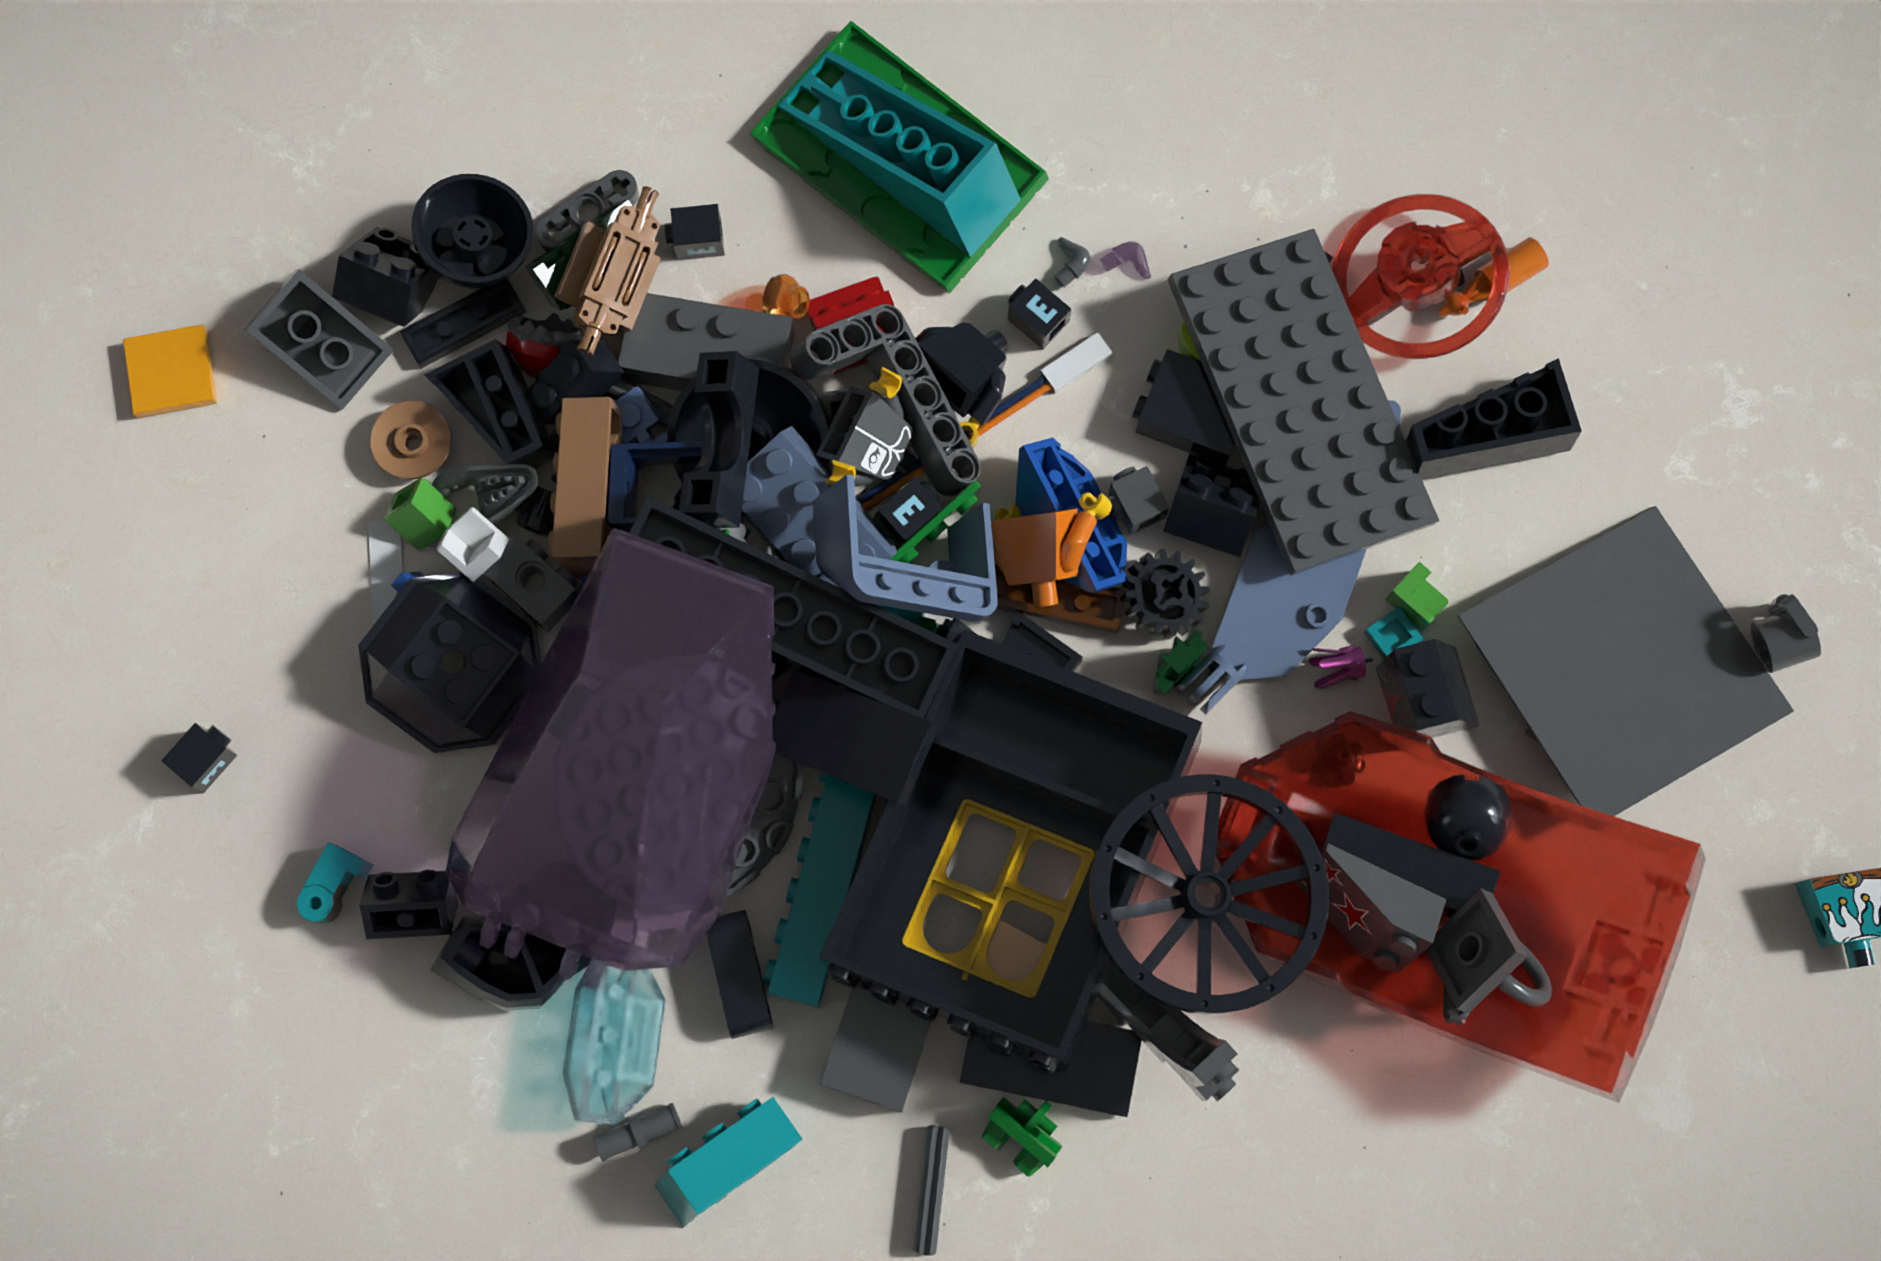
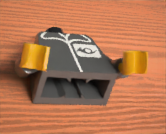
M882 367L880 369V379L877 382L872 381L869 385V388L874 390L875 393L853 386L849 387L816 453V456L832 462L831 464L834 466L831 477L829 479L826 478V484L834 485L848 474L854 476L855 487L871 484L876 477L884 480L890 479L895 469L901 473H907L913 468L916 462V454L906 448L913 431L912 427L904 420L905 413L897 396L902 384L901 376Z

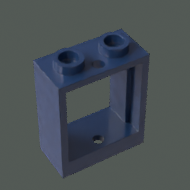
M705 441L611 444L607 524L618 534L630 533L637 518L638 465L699 463Z

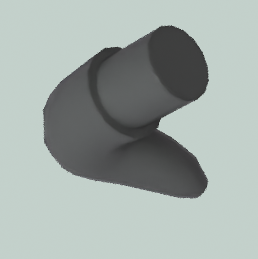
M1060 237L1058 239L1059 246L1071 260L1065 263V267L1054 278L1065 288L1087 270L1090 265L1091 256L1089 251L1083 246Z

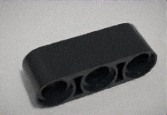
M746 909L704 919L731 1039L772 1030V1017Z

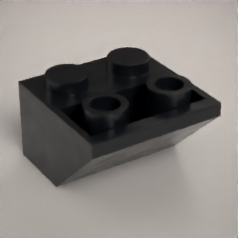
M376 227L338 256L332 297L405 327L422 313L439 277L422 261L413 241L399 236L394 230Z
M1189 454L1163 532L1241 558L1260 503L1246 469L1236 470L1219 464L1211 457Z

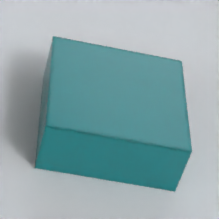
M1400 606L1364 631L1383 659L1396 648L1420 643L1423 640V637Z

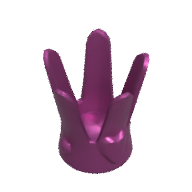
M1351 645L1341 647L1339 650L1312 648L1313 651L1338 654L1312 657L1308 661L1310 665L1320 666L1322 669L1342 668L1315 681L1314 687L1324 689L1346 679L1352 678V680H1357L1358 678H1364L1366 676V663L1373 662V658L1365 659L1361 647Z

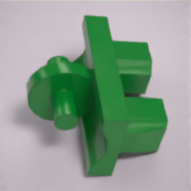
M1003 1096L989 1114L988 1118L990 1121L981 1136L989 1145L998 1150L1002 1148L1010 1137L1017 1141L1023 1149L1015 1157L1013 1163L1028 1177L1033 1175L1043 1165L1049 1167L1063 1147L1050 1136L1058 1126L1045 1116L1052 1107L1046 1100L1037 1109L1026 1099L1016 1107Z

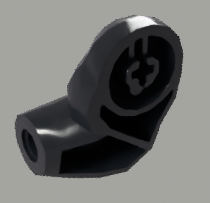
M567 858L551 862L532 878L521 882L506 895L496 917L464 915L443 946L430 970L475 998L502 1010L540 1009L556 993L565 980L587 968L603 949L616 921L619 905L618 896L606 890L578 864L576 859Z

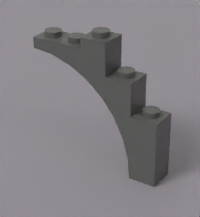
M1112 962L1110 963L1097 997L1123 1025L1128 1024L1162 1063L1167 1062L1202 1101H1207L1211 1096L1216 1101L1223 1098L1237 1084L1232 1077L1239 1069L1231 1060L1238 1053L1226 1040L1218 1039L1208 1033L1181 1010L1161 1004L1142 993L1118 971Z

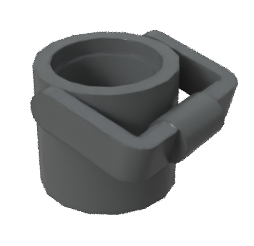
M1782 594L1773 599L1771 607L1768 608L1771 617L1753 622L1750 626L1756 652L1769 673L1815 659L1821 655V645L1817 634L1818 628L1793 594Z

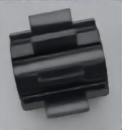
M538 486L531 496L514 510L518 515L515 523L532 533L544 537L548 536L549 532L554 529L555 516L552 514L550 505L553 491Z

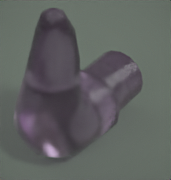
M1124 242L1112 248L1111 252L1100 258V262L1107 272L1120 264L1123 265L1131 261L1143 278L1150 279L1151 277L1145 250L1137 242Z

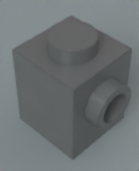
M1148 466L1137 471L1135 467H1129L1113 477L1114 482L1110 484L1108 499L1112 504L1110 512L1115 520L1122 519L1129 535L1166 519L1170 508Z

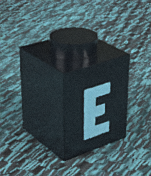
M718 204L670 208L671 223L664 224L667 247H674L678 260L725 255L722 219Z
M1036 278L1027 287L1023 284L1020 285L1008 300V320L1043 350L1070 322L1072 309Z
M914 477L874 515L902 545L942 509L937 502L940 500V496L927 481L924 480L920 483Z
M194 723L161 762L192 788L205 793L236 758L237 754L228 747L232 740L216 726L212 725L209 729H206Z

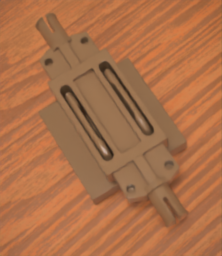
M643 186L636 206L624 205L619 208L615 220L607 226L606 230L589 221L583 225L554 295L555 298L576 308L573 316L574 324L578 329L584 331L577 350L581 353L584 352L585 355H594L601 335L612 337L617 333L618 329L626 333L633 329L661 257L654 254L658 245L654 239L660 223L650 214L659 192L655 189L651 192V187Z

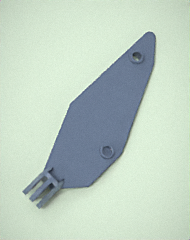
M1389 400L1388 402L1400 427L1401 407L1397 402ZM1266 521L1252 536L1210 652L1176 685L1177 688L1183 691L1208 667L1212 673L1188 697L1194 704L1218 679L1224 682L1200 708L1206 715L1239 680L1287 677L1312 651V648H1315L1343 619L1367 549L1290 576L1269 523Z

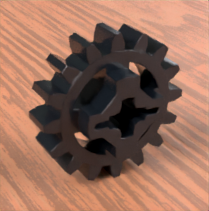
M1160 549L1154 554V557L1149 552L1139 558L1140 563L1135 562L1127 569L1132 576H1127L1126 581L1121 585L1128 588L1129 591L1120 597V601L1130 602L1131 608L1125 612L1126 617L1134 615L1138 617L1139 620L1135 626L1137 630L1147 625L1150 627L1149 637L1154 638L1163 630L1165 639L1170 640L1176 636L1177 632L1183 636L1191 631V626L1195 627L1202 622L1203 618L1199 613L1207 610L1210 604L1201 600V597L1208 594L1210 588L1200 586L1199 581L1204 578L1205 573L1198 572L1195 574L1191 570L1195 564L1193 559L1184 564L1180 562L1181 552L1176 551L1168 558L1165 549ZM1160 570H1166L1172 573L1164 574ZM1171 585L1170 589L1167 591L1168 594L1165 598L1166 600L1160 604L1159 602L1163 598L1165 588ZM1159 615H1167L1171 619H1164L1159 617Z

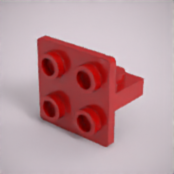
M874 276L805 302V309L815 331L879 305L889 304L894 306V302L889 290L884 291L879 277ZM844 338L845 341H846L849 345H851V343L849 342V340H847L846 338ZM863 359L861 361H858L856 363L831 372V374L836 375L838 373L868 363L867 359Z

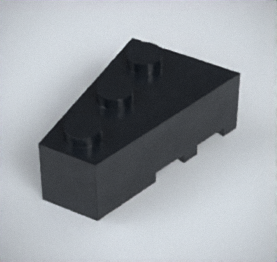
M497 339L424 374L506 464H525L535 468L553 459L556 450L542 419L525 394L528 386L517 361L510 350Z

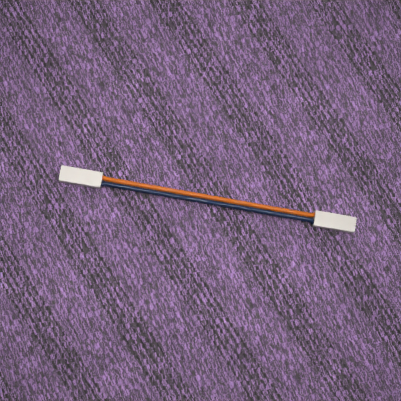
M1097 332L1041 369V376L1036 381L999 404L987 423H981L978 427V436H981L1046 392L1053 391L1056 394L1112 357L1113 352L1100 334ZM964 431L968 440L973 437V433ZM917 458L909 472L901 473L897 471L890 479L882 481L856 498V500L866 511L908 484L914 477L917 478L925 473L921 462ZM694 618L692 626L696 631L704 626L705 623Z

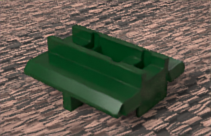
M1194 631L1184 642L1176 636L1172 651L1167 656L1163 652L1159 654L1153 685L1155 694L1160 691L1165 695L1173 685L1177 687L1176 685L1194 668L1193 665L1197 659L1209 648V645L1201 639L1202 631Z

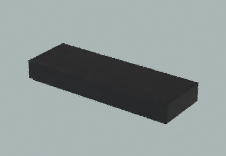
M507 278L498 284L481 288L407 327L400 331L417 364L422 369L510 322L514 316L523 315L527 312Z

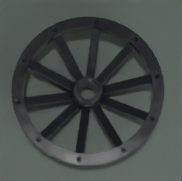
M1215 774L1182 776L1160 783L1140 794L1117 815L1108 827L1096 851L1090 875L1089 896L1092 919L1098 938L1111 962L1134 987L1148 997L1171 1008L1189 1013L1204 1015L1234 1013L1252 1008L1281 993L1302 974L1313 959L1322 940L1328 918L1329 886L1326 868L1317 844L1307 827L1284 802L1270 792L1245 780ZM1207 795L1200 871L1197 870L1162 806L1163 803L1184 796ZM1221 796L1245 803L1264 814L1263 819L1217 872H1214ZM1147 812L1151 814L1186 879L1119 847L1129 829ZM1276 824L1291 842L1302 865L1228 884V879ZM1113 861L1178 892L1179 895L1111 908L1109 883ZM1306 879L1308 905L1305 925H1300L1234 901L1232 897ZM1198 886H1205L1212 890L1215 896L1213 907L1202 906L1197 901L1195 891ZM1183 909L1184 912L1142 964L1128 950L1115 925V922ZM1225 913L1296 938L1299 941L1287 961L1277 972L1270 976ZM1194 920L1197 921L1196 993L1169 985L1152 974ZM1211 922L1215 924L1258 985L1236 993L1211 995Z

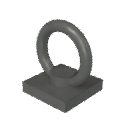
M1480 888L1436 932L1433 944L1426 949L1457 1010L1469 1014L1496 987L1514 1000L1532 1007L1543 1006L1551 999L1552 985L1547 972L1535 955L1518 939L1494 895L1489 891ZM1521 965L1531 979L1534 989L1522 984L1512 977L1510 973L1517 966Z

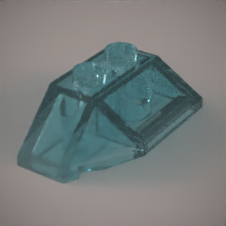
M600 946L575 988L563 1068V1078L574 1120L618 1125L625 1117L624 1115L654 1086L666 999L655 977L645 964L646 960L642 952Z

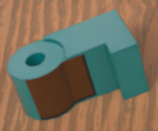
M328 842L299 894L297 909L300 915L308 921L321 924L330 923L335 920L342 909V897L354 876L366 879L374 864L336 844Z

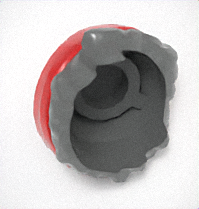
M552 313L546 320H534L518 315L511 318L508 324L506 347L524 372L536 379L537 374L547 368L558 356L560 348L565 343L571 341V339L581 340L582 335L580 329L574 326L571 319H566L563 322L556 313Z

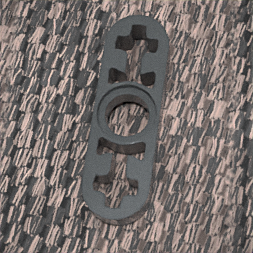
M624 170L612 171L543 217L536 227V235L541 247L548 251L576 232L572 230L571 225H568L567 216L570 215L577 230L588 222L582 221L577 217V211L582 205L587 203L596 205L599 208L597 217L608 210L605 209L602 199L598 196L600 194H603L605 201L608 200L609 208L621 200H628L634 206L639 198V189L634 176ZM616 184L626 187L628 194L624 197L618 193L614 194L613 187ZM551 228H555V230L561 231L563 238L556 241L553 237L550 238L548 231Z

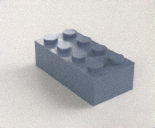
M790 426L781 431L748 461L742 510L791 565L837 586L826 578L817 566L813 500L832 486L825 483L826 478L829 479L831 477L832 471L816 456V453L797 431ZM856 500L859 554L890 560L900 548Z

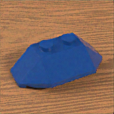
M1053 437L1026 444L1019 448L1015 504L1022 516L1078 509V513L1084 512L1079 503L1081 495L1090 492L1097 501L1098 495L1101 494L1092 473L1073 455L1061 449V444ZM1111 512L1105 518L1097 520L1079 564L1077 575L1062 579L1092 594L1120 585L1126 581V572L1124 570L1127 561V542Z

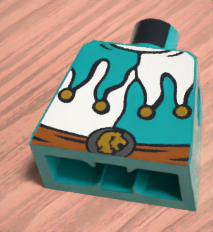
M1881 868L1811 878L1795 883L1820 946L1827 947L1844 944L1849 969L1876 965L1870 940L1881 938Z

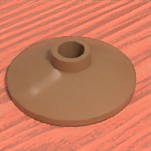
M414 400L396 403L383 411L375 421L370 434L371 452L378 465L388 474L408 480L426 477L440 468L447 459L452 444L451 429L444 415L434 406ZM414 438L420 439L421 444L417 449H408L410 440Z

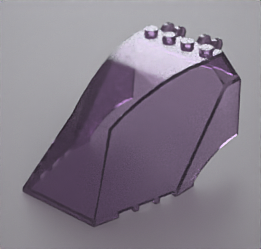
M616 528L611 530L451 839L445 873L464 908L487 917L481 930L479 942L481 946L486 948L493 946L498 939L501 923L512 927L507 936L504 955L511 958L517 957L526 933L566 948L559 970V977L566 980L572 978L577 971L580 955L592 959L584 980V987L591 990L596 989L601 981L605 965L624 972L682 966L722 913L746 833L763 789L767 785L776 750V742H773L772 716L775 714V703H772V675L775 673V663H772L771 637L774 635V586Z

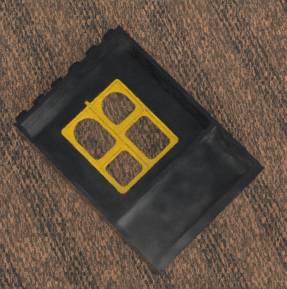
M964 629L925 717V720L935 723L939 728L906 806L891 800L888 801L819 958L828 968L826 973L833 976L832 979L844 986L856 989L857 984L860 983L867 986L866 990L872 993V997L884 1003L895 1006L896 1001L900 1000L907 1003L906 1007L911 1009L910 1012L922 1019L934 1023L938 1016L947 1020L946 1024L951 1026L950 1030L962 1036L974 1039L976 1033L988 1038L987 1041L991 1043L990 1047L1002 1053L1014 1056L1016 1050L1029 1055L1030 1064L1042 1070L1054 1073L1056 1067L1066 1071L1111 963L1096 933L1090 908V875L1096 851L1108 827L1131 801L1160 783L1188 776L1201 744L1203 722ZM1178 798L1162 804L1169 818L1173 813ZM1149 812L1135 822L1124 836L1119 847L1152 863L1163 836ZM973 814L981 815L1011 827L1016 831V839L995 888L989 893H984L948 878L946 875V868L968 818ZM1036 840H1043L1075 853L1080 857L1081 862L1067 896L1062 900L1046 896L1022 886L1018 882V876L1031 845ZM1113 861L1109 883L1111 908L1135 904L1146 877ZM942 894L980 910L982 914L973 939L967 947L959 952L950 954L938 952L928 944L924 937L923 925L925 917L934 897ZM1013 901L1047 914L1055 921L1037 967L1033 973L1024 979L1015 981L1003 979L995 974L989 965L987 957L990 941L1005 906ZM1128 920L1115 922L1121 937Z

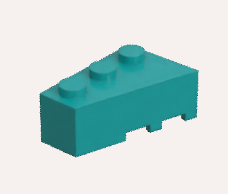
M774 1097L763 1104L756 1098L736 1113L740 1120L726 1128L723 1122L701 1137L705 1145L693 1153L686 1147L666 1162L670 1169L654 1186L683 1228L694 1221L698 1215L715 1203L720 1202L733 1190L753 1178L803 1140Z

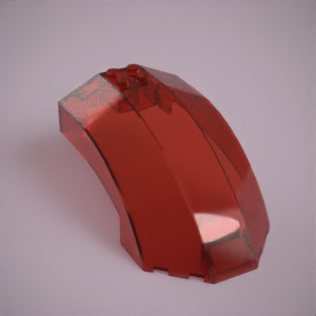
M1352 711L1334 718L1335 722L1315 732L1310 730L1279 745L1280 749L1259 759L1254 757L1240 764L1235 778L1257 785L1284 802L1307 827L1320 852L1335 813L1437 848L1428 836L1425 823L1424 809L1429 791L1440 781L1455 775H1465V780L1479 781V776H1482L1500 785L1510 798L1512 823L1505 843L1491 856L1474 860V862L1501 871L1493 895L1518 939L1535 955L1547 972L1552 985V996L1548 1003L1539 1007L1528 1006L1514 1000L1496 987L1469 1013L1463 1025L1458 1026L1455 1023H1447L1443 1018L1444 984L1426 950L1400 973L1386 971L1378 968L1372 960L1361 956L1328 919L1320 945L1313 959L1302 972V975L1376 1009L1460 1044L1614 1102H1620L1653 1028L1682 946L1706 860L1700 843L1617 818L1526 787L1443 754L1433 738L1428 735ZM1227 798L1219 818L1216 859L1221 867L1265 816L1253 807L1231 798ZM1275 824L1227 882L1230 884L1302 864L1289 839ZM1296 881L1233 897L1234 901L1300 925H1305L1308 896L1295 883ZM1445 910L1442 912L1437 931L1449 920L1446 917L1448 912ZM1245 920L1256 951L1283 965L1294 951L1299 940ZM1521 965L1517 966L1510 973L1516 980L1534 989L1531 979Z

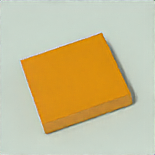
M203 324L123 339L133 415L137 418L217 404L207 328Z

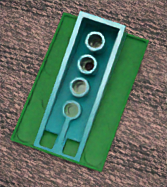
M852 21L842 29L750 132L754 141L761 145L766 152L800 176L806 184L859 222L865 230L898 253L904 261L949 294L958 285L960 279L965 277L985 254V251L992 246L1011 224L1010 222L1032 200L1035 193L1039 192L1049 180L1044 169Z

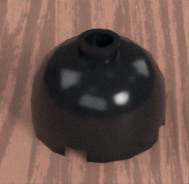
M1455 775L1440 781L1429 791L1427 796V803L1424 809L1426 829L1429 838L1438 849L1474 861L1491 856L1505 843L1512 823L1510 798L1504 789L1491 779L1479 776V781L1465 780V775Z

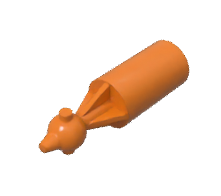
M1528 237L1475 271V277L1463 293L1453 292L1445 294L1444 305L1438 311L1439 316L1465 315L1469 311L1468 303L1489 299L1495 301L1549 266L1548 257L1543 247L1537 240Z

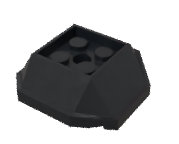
M462 572L410 578L358 644L366 704L433 753L495 745L545 679L535 621L477 578L473 582ZM448 650H456L463 656L464 665L456 674L445 672L441 666V658Z

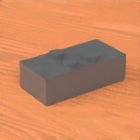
M647 293L633 329L628 333L624 332L618 360L619 365L624 371L621 377L635 384L682 391L697 375L699 354L705 352L738 351L743 356L764 357L789 366L795 335L793 319L788 316Z

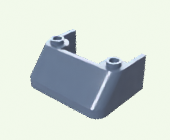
M846 474L813 500L817 566L826 578L855 599L865 603L972 622L981 621L996 610L998 598L990 504L981 503L947 528L950 561L937 560L928 567L859 554L853 475Z

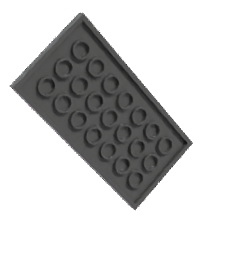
M1315 229L1172 273L1168 277V284L1290 576L1433 526L1440 521L1422 478L1417 473L1413 457Z

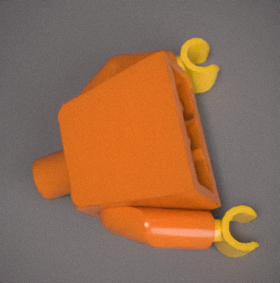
M1090 492L1082 494L1079 503L1084 512L1079 513L1078 509L1022 516L1015 503L1010 505V512L1003 507L995 511L994 516L996 520L991 521L994 562L1010 586L1031 583L1034 607L1058 604L1055 580L1077 575L1079 564L1097 520L1105 518L1112 508L1111 501L1103 493L1098 495L1097 501Z

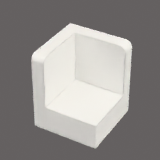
M471 507L445 530L437 550L474 582L501 558L509 538L480 512Z

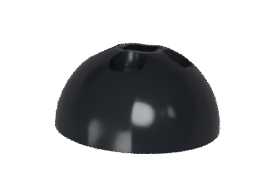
M458 174L438 181L422 194L412 215V237L420 258L435 275L456 286L484 288L504 281L521 267L532 245L533 221L524 200L507 184L486 175Z

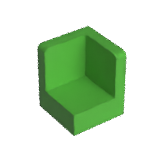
M421 477L394 494L383 520L416 549L421 550L443 536L445 530L452 522L456 507L425 478Z
M1418 562L1385 600L1395 609L1400 606L1411 623L1423 632L1448 604V599L1425 580L1432 572L1421 562Z

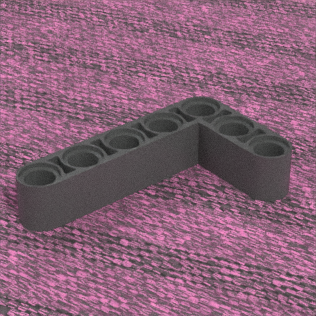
M889 304L873 307L813 331L793 350L790 356L792 369L797 375L808 380L819 378L863 359H867L877 380L880 379V369L882 367L901 376L902 384L897 396L905 413L904 420L912 427L913 434L909 441L933 487L942 495L953 496L978 479L981 472L979 459L899 309ZM844 338H846L847 340H849V342L851 343V345H849V344L845 341ZM811 350L817 354L819 359L813 356ZM915 397L918 398L921 404L916 401ZM934 433L937 434L940 441L934 436ZM952 468L956 470L958 476L955 475Z

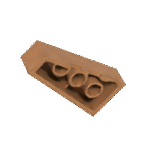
M611 397L562 398V411L556 416V431L560 441L559 451L555 452L553 457V469L557 476L556 491L552 492L550 499L551 511L555 517L554 530L550 531L548 535L549 553L553 559L577 579H583L584 574H597L604 578H610V572L616 562V544L624 543V534H618L607 524L611 444H622V410Z

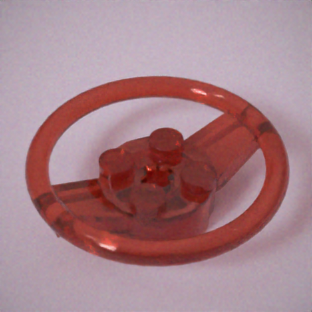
M1438 194L1406 195L1394 198L1371 209L1346 233L1338 247L1332 266L1334 276L1363 343L1381 353L1405 359H1428L1447 355L1474 341L1491 325L1500 312L1510 281V265L1507 250L1493 224L1472 206L1455 198ZM1414 210L1445 212L1465 221L1444 227L1436 225V228L1429 225H1417L1416 222H1409L1395 228L1381 243L1382 248L1378 254L1377 267L1349 297L1347 272L1350 259L1362 238L1380 222L1394 215ZM1490 251L1493 262V283L1490 295L1480 313L1460 331L1433 342L1407 343L1387 338L1369 327L1401 305L1407 311L1416 312L1421 308H1428L1442 302L1459 284V269ZM1417 261L1420 265L1427 262L1425 268L1412 270V262Z

